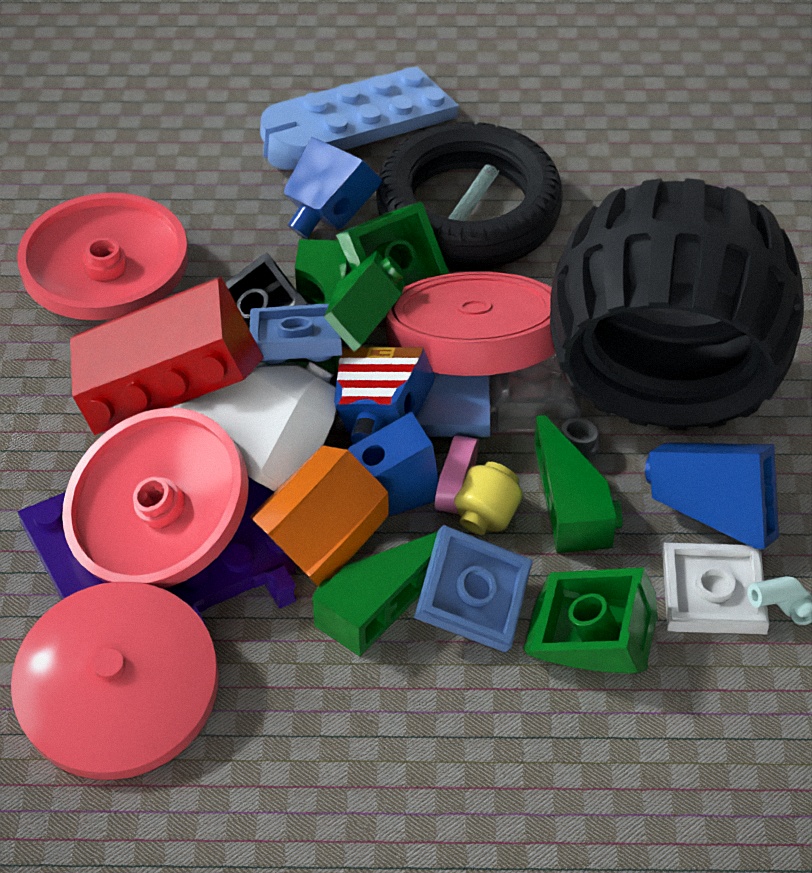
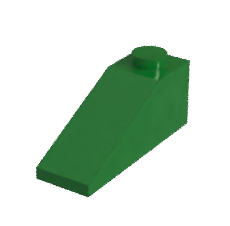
M375 251L337 283L324 318L353 351L357 350L365 342L402 295L405 282L402 280L405 277L402 269L391 257L387 256L384 259L378 251Z
M546 415L536 416L534 448L556 553L613 548L615 529L622 528L623 524L620 501L612 500L608 481Z
M437 532L348 564L332 579L322 581L312 597L315 627L361 657L420 596Z

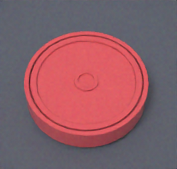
M461 272L417 281L404 287L402 295L386 314L388 347H423L433 372L439 374L483 376L513 372L533 366L555 353L550 325L552 288L528 277L499 272Z

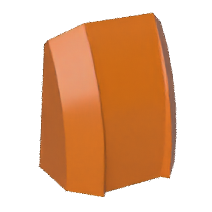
M321 446L249 517L318 587L325 579H331L353 557L389 515L388 491L349 450Z

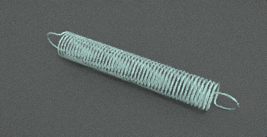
M491 165L484 166L448 219L467 220L498 175V172L487 178L489 176L488 173L484 175L486 173L485 170Z

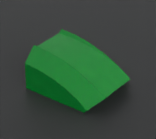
M422 202L388 212L337 234L351 270H354L375 251H378L384 259L387 256L391 257L402 269L405 275L402 278L405 282L404 287L423 279L449 274Z
M625 568L551 572L547 576L534 603L523 645L527 655L544 661L591 671L641 673L647 670L655 624L658 621L656 592L645 569Z

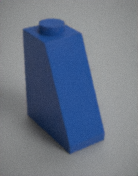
M664 443L649 452V457L645 464V477L648 484H651L652 499L756 549H765L779 538L774 444Z

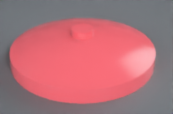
M97 193L63 202L38 217L26 230L20 241L17 262L24 288L33 300L42 307L56 314L74 319L108 320L121 317L161 301L170 294L181 281L188 265V246L185 230L181 222L165 206L151 199L133 194Z
M160 408L137 414L122 421L103 434L87 450L71 476L65 493L62 515L64 533L69 548L80 564L104 583L138 582L165 589L188 580L206 568L220 555L240 525L247 504L249 484L243 455L234 440L218 423L193 410Z
M103 583L80 590L64 598L50 608L28 632L20 646L13 667L11 679L13 707L19 724L35 749L53 765L71 774L90 779L117 780L130 778L155 770L168 763L186 749L198 736L206 724L216 700L219 684L218 660L205 624L198 614L178 596L167 590L145 583Z

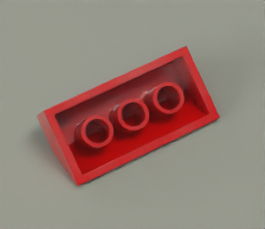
M222 276L71 337L72 397L94 435L110 430L115 425L137 414L160 408H170L243 381L264 357Z

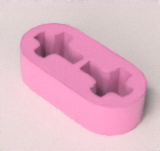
M460 435L454 436L439 478L435 496V510L459 515L454 499L462 487L468 470L476 466L479 450L478 439Z

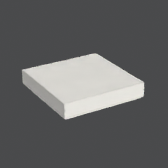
M664 543L662 555L667 631L767 635L769 628L767 606L754 607L748 596L750 584L764 581L761 549H756L749 545Z

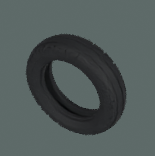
M455 122V125L448 123L420 131L407 138L390 153L379 174L382 181L376 190V203L379 216H382L399 208L418 203L413 195L416 188L436 174L455 169L482 170L485 165H491L486 170L492 166L495 167L491 172L496 169L498 174L518 185L525 195L522 203L512 211L488 220L459 221L436 215L425 209L447 268L484 269V267L493 268L514 262L534 251L547 239L560 215L563 198L562 184L558 170L551 157L541 146L527 136L498 125L496 127L495 124Z

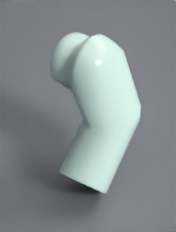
M785 576L749 585L748 596L754 607L758 608L777 604L787 616L792 617L794 623L807 625L812 622V595L796 578Z

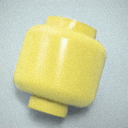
M487 462L485 465H477L470 468L464 478L461 489L454 499L458 514L461 516V525L478 535H484L486 531L499 532L505 530L521 503L523 492L518 484L519 478L509 468L495 462Z

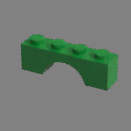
M299 239L295 262L296 290L311 305L328 304L337 283L352 271L339 241ZM341 338L342 344H347V343ZM333 356L326 361H311L333 374L330 383L336 386L340 356ZM307 358L287 359L285 362H296L306 368L310 360Z

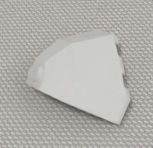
M311 361L306 368L296 362H283L276 365L259 363L245 380L170 408L193 410L218 423L240 449L245 460L248 476L275 492L309 457L324 445L336 412L334 402L336 386L330 383L333 374Z

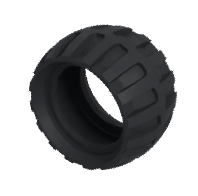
M662 178L646 180L641 185L627 190L623 187L615 190L606 196L599 207L593 206L578 223L564 248L554 275L550 298V325L553 345L562 373H566L570 387L579 396L584 395L593 402L595 408L608 415L613 413L629 419V422L633 424L669 427V430H687L688 427L708 426L709 428L719 427L740 416L746 418L755 413L765 399L770 400L783 382L796 352L804 317L803 285L799 263L784 228L780 229L774 214L763 204L758 206L748 200L741 191L728 186L725 189L705 184V180L685 178V181H662Z

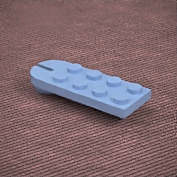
M417 66L404 68L401 71L382 76H373L370 79L351 84H343L339 87L317 93H308L302 97L273 104L263 111L260 123V136L264 141L263 157L268 158V162L275 168L294 170L311 137L343 151L456 119L459 105Z

